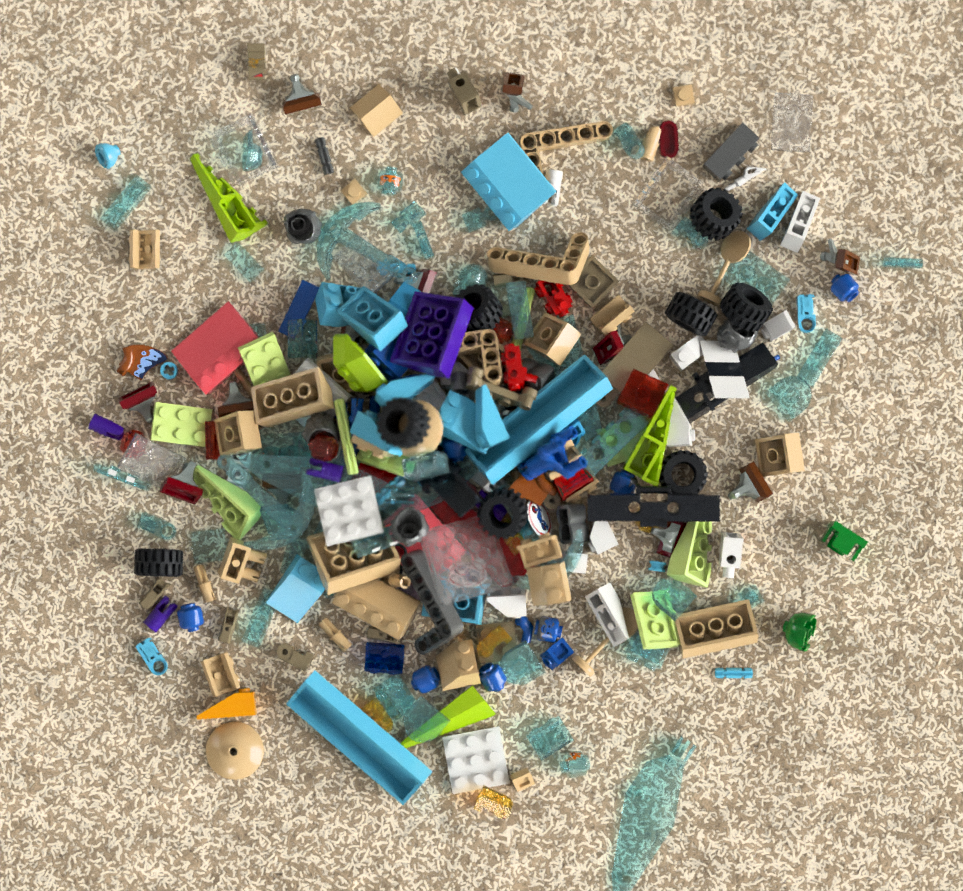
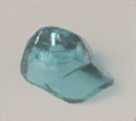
M249 130L243 138V171L255 170L262 163V149L259 145L253 143L252 130Z
M475 263L465 266L455 282L452 291L453 295L459 294L462 289H466L469 285L471 287L474 284L479 286L481 284L486 285L488 281L487 271L481 265Z

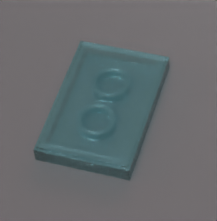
M750 251L741 261L731 263L722 278L731 286L739 282L755 287L770 300L771 304L775 302L790 281V279Z

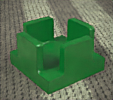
M837 521L829 523L827 530L820 539L822 543H825L831 532H833L834 535L827 544V547L841 556L844 554L849 555L855 546L856 549L849 558L852 562L856 560L861 550L868 543V541Z

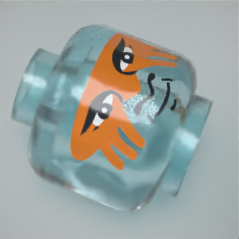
M386 167V170L379 172L377 187L382 191V194L397 195L402 190L403 174L397 171L398 168Z
M577 751L565 754L563 761L560 762L562 773H566L569 778H576L587 774V770L590 769V762L587 755Z

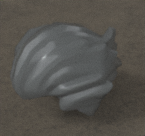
M296 209L284 216L283 223L287 237L292 243L308 244L320 237L322 223L316 216L315 211Z
M728 319L723 322L724 324L719 327L717 332V340L720 343V347L732 350L733 353L749 348L758 336V331L744 330Z
M322 413L311 415L310 419L308 418L304 431L301 433L306 443L320 453L330 451L340 438L338 425L327 413L324 416Z
M406 507L401 510L395 519L390 522L393 535L397 541L407 547L420 542L429 533V524H427L424 515L413 507Z

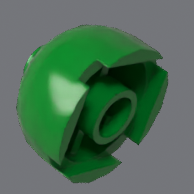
M800 612L791 616L789 621L784 622L782 631L785 632V639L792 648L803 652L809 649L811 644H807L811 635L814 636L817 619L814 617L816 615Z

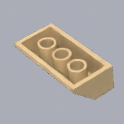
M319 367L251 387L256 424L267 428L334 408L332 390Z
M378 578L337 592L332 603L399 640L406 634L421 601L397 588L391 587L390 584Z
M749 599L674 615L683 659L758 643V631Z

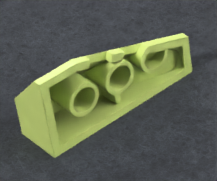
M200 465L195 467L193 480L199 488L203 489L202 497L210 499L213 506L211 510L214 514L219 512L224 520L221 524L225 530L234 538L241 540L259 520L265 507L248 492Z

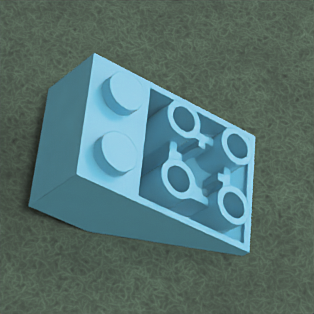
M321 282L315 297L320 325L331 327L349 325L336 311L361 288ZM369 289L370 291H372L373 293H375V294L377 295L376 290H374V289Z

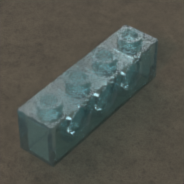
M633 406L630 409L626 407L619 413L621 418L616 423L612 420L604 428L606 432L602 436L598 434L591 441L593 445L588 450L584 448L580 451L587 461L585 469L592 477L648 424ZM627 422L630 425L629 432H622L619 428L620 423ZM612 435L616 438L614 446H609L606 443L607 436ZM594 449L602 451L603 456L601 459L593 458L592 451Z

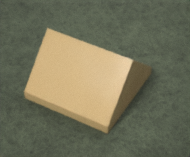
M380 84L350 107L351 111L373 137L403 114L392 96Z

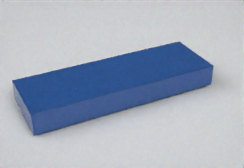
M302 280L278 332L296 340L314 303L319 287Z

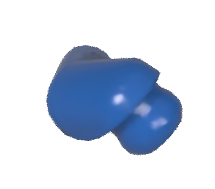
M526 616L515 619V624L523 630L521 642L531 643L534 628L532 623Z

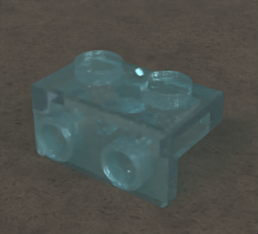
M288 320V358L317 359V320Z
M398 673L374 688L376 697L383 703L388 715L394 721L419 705Z
M559 716L549 719L545 725L533 729L527 735L529 742L541 761L574 741Z

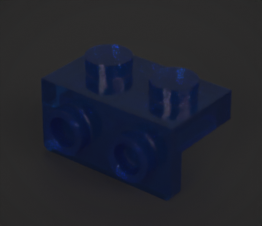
M366 642L364 671L372 674H403L405 645Z

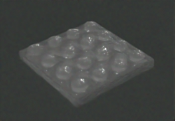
M477 516L429 528V533L420 541L441 606L514 586L499 539H495V535L492 537L488 536L489 532L487 530L483 532V525L479 526L478 521L480 518H477Z

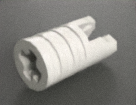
M546 169L545 178L557 191L552 196L551 203L553 206H557L563 172Z

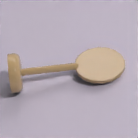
M735 231L725 238L721 246V256L725 260L721 272L711 292L700 290L697 294L698 298L720 307L722 299L715 295L729 264L741 261L748 254L751 247V239L748 234L743 231Z
M623 607L624 619L630 638L638 630L634 610ZM608 636L585 661L579 655H575L571 659L589 677L594 674V670L588 663L610 641Z

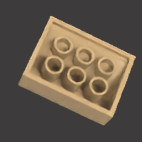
M383 521L384 533L332 546L326 545L324 532L307 536L317 571L327 595L400 571L401 559L395 546H390V543L393 542ZM380 547V550L372 552V549Z

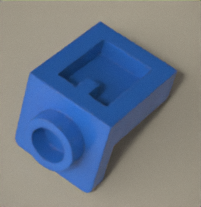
M562 637L543 652L540 657L543 663L553 670L571 656L574 651Z

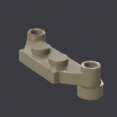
M469 367L466 388L476 391L486 384L492 399L498 401L500 405L506 407L519 406L523 410H531L532 403L536 400L538 393L535 389L524 387L522 393L517 394L483 381L484 371L477 367Z

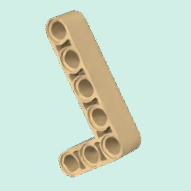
M601 121L526 133L520 139V147L529 158L536 159L537 164L535 166L543 174L539 151L606 141L611 137L613 128L609 122ZM606 127L609 130V134L601 135L599 129ZM587 130L590 133V137L582 138L580 132ZM568 133L571 135V140L563 141L561 135ZM549 136L553 142L549 145L544 144L542 138ZM526 139H531L534 145L530 148L525 147L523 142Z
M583 232L573 234L563 258L493 247L487 251L489 270L494 273L573 285L577 283L589 255L588 235Z
M491 329L465 332L457 357L482 353L486 382L501 386L503 383V372L496 332ZM487 338L494 339L492 343H485ZM468 341L475 342L472 346L465 345ZM489 356L496 357L494 361L487 360ZM492 374L499 375L498 378L494 380L489 378Z

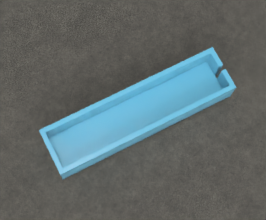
M584 354L538 391L531 410L527 411L518 407L502 420L510 437L509 439L489 447L485 455L468 447L464 451L471 462L493 485L535 452L539 446L550 440L551 435L560 432L613 388L607 376Z
M315 670L286 703L287 706L402 805L410 799L433 772Z

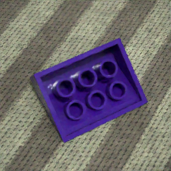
M415 291L405 317L408 326L399 334L390 362L431 376L449 379L474 308L463 298Z

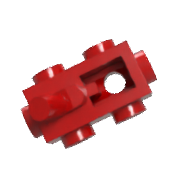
M538 280L534 290L539 298L543 297L546 303L544 305L546 312L554 317L559 316V318L569 314L568 310L572 307L571 303L573 301L570 295L562 289L563 284ZM550 285L551 291H546L545 286Z
M515 344L504 345V352L500 354L501 365H505L506 372H503L504 384H508V389L512 392L521 390L520 388H524V381L536 383L538 376L527 373V367L522 366L520 346H515Z

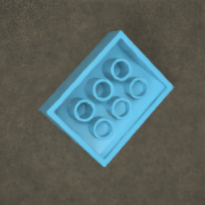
M506 133L461 171L463 176L508 231L518 227L557 192L509 133Z

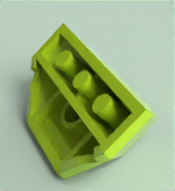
M335 334L333 336V365L338 369L339 375L346 379L353 391L376 392L379 386L388 384L383 374L367 354L351 340L348 334Z

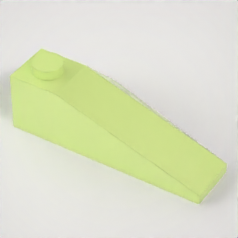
M687 522L670 557L667 570L668 576L680 582L708 587L711 563H707V551H712V545H709L707 534L712 532V522Z

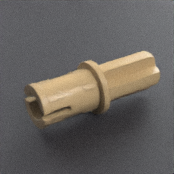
M204 565L195 566L193 569L203 602L207 603L215 600L216 598L210 584L212 581H209Z
M397 572L384 576L381 579L394 588L401 587L407 589L408 587L405 585L410 586L411 583L409 577L401 576Z
M324 618L319 623L322 630L330 637L329 640H333L343 653L352 645L341 633L342 630H338L328 618Z

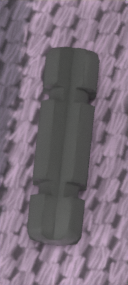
M317 138L315 143L318 148L321 164L323 165L324 174H332L334 169L331 164L328 148L326 147L325 138Z

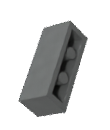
M742 123L702 167L718 182L722 178L727 180L733 173L731 169L735 165L739 167L746 159L744 155L748 151L752 153L759 144L756 142L759 140V137Z

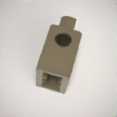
M457 68L449 70L447 72L450 79L448 81L449 87L463 113L467 115L480 108L482 105L479 94L466 73H459Z

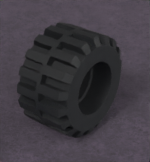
M718 187L716 189L709 188L708 191H704L690 209V219H693L691 224L696 227V232L702 233V237L707 236L709 240L714 238L715 241L729 236L740 224L743 216L741 212L742 206L738 205L739 200L734 198L735 195L729 194L726 189L722 191ZM711 209L718 212L722 219L717 218L711 212Z
M737 282L733 284L720 302V309L728 320L736 326L751 332L759 331L773 311L770 300L761 291L745 283Z
M474 284L472 287L469 285L466 289H462L459 294L455 295L457 298L465 299L474 308L466 332L494 329L496 323L500 322L499 317H502L503 307L489 287L483 284L480 286Z
M683 292L675 293L665 311L666 316L675 324L699 336H707L718 316L710 306Z
M402 397L392 398V401L388 400L386 406L382 405L380 408L382 410L381 413L378 412L377 415L379 421H376V425H379L377 432L381 434L380 438L385 440L386 444L406 449L417 447L418 443L421 444L424 441L423 437L428 436L427 429H430L431 426L428 425V422L431 421L430 417L427 416L428 410L423 409L424 405L416 400ZM406 413L408 423L405 430L401 433L399 421Z
M688 450L671 453L662 462L659 478L660 486L671 484V494H698L706 485L708 477L706 464L703 463L704 460L698 457V454ZM678 464H688L694 471V479L687 486H679L672 479V470Z
M502 487L500 490L499 488L494 489L485 496L478 506L479 512L477 513V518H480L478 524L479 526L483 525V532L487 530L489 532L488 536L492 537L495 535V539L503 537V540L509 537L512 538L519 533L529 516V513H527L529 507L525 505L526 499L520 498L521 493L518 492L516 494L514 493L515 489L510 488L507 490V487ZM503 504L509 507L513 514L512 521L508 523L499 521L493 512L494 505Z
M136 549L134 574L138 576H182L183 551L176 549Z

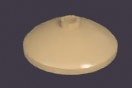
M423 400L416 401L424 405L423 409L428 410L427 416L431 420L428 422V425L431 426L430 429H427L428 436L423 437L424 441L421 444L418 443L417 447H411L410 449L400 448L402 455L409 458L428 456L437 448L442 438L443 425L441 417L434 406ZM406 413L399 421L401 433L405 430L408 423Z
M242 722L222 724L212 732L207 741V761L215 773L226 779L238 780L250 776L258 769L263 759L264 746L260 735L250 725ZM231 748L237 749L236 755L230 753Z

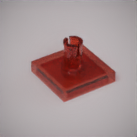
M633 369L617 400V404L653 419L669 384Z

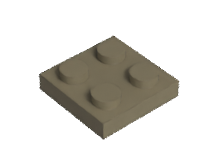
M591 255L586 260L577 283L568 286L593 309L619 283V280Z
M514 621L475 625L480 664L518 659Z

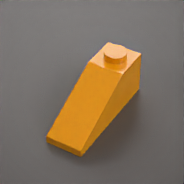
M250 688L238 689L239 693L232 694L197 715V720L256 715L255 691L250 692Z

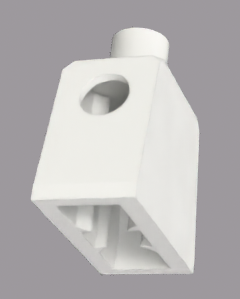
M721 532L719 564L723 567L722 577L734 578L735 568H740L743 537L740 533ZM729 555H733L732 559H727Z

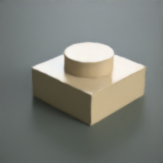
M692 84L673 87L676 107L695 104Z
M356 179L352 180L341 190V193L353 206L367 195L365 189Z
M528 767L510 775L517 792L535 784Z

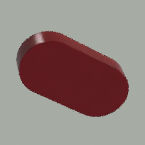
M667 120L659 126L661 129L659 151L664 158L672 159L679 151L678 127L673 121Z

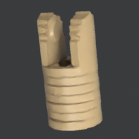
M658 126L650 128L646 137L643 138L637 155L638 158L653 162L661 134V129Z

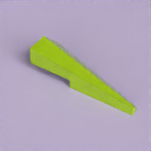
M198 153L191 156L190 161L230 243L242 241L268 225L265 219L260 221L254 215L256 210L253 207L248 209L242 202L243 197L223 178L217 179L211 173L213 168L210 165L205 167L202 164Z
M672 385L667 389L623 466V469L653 486L659 485L677 389Z
M472 685L400 744L405 748H409L496 714Z

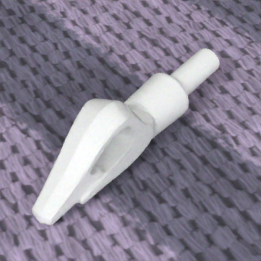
M746 167L744 175L735 179V182L725 187V189L729 191L736 186L740 187L746 181L767 169ZM748 170H756L754 173L748 174Z

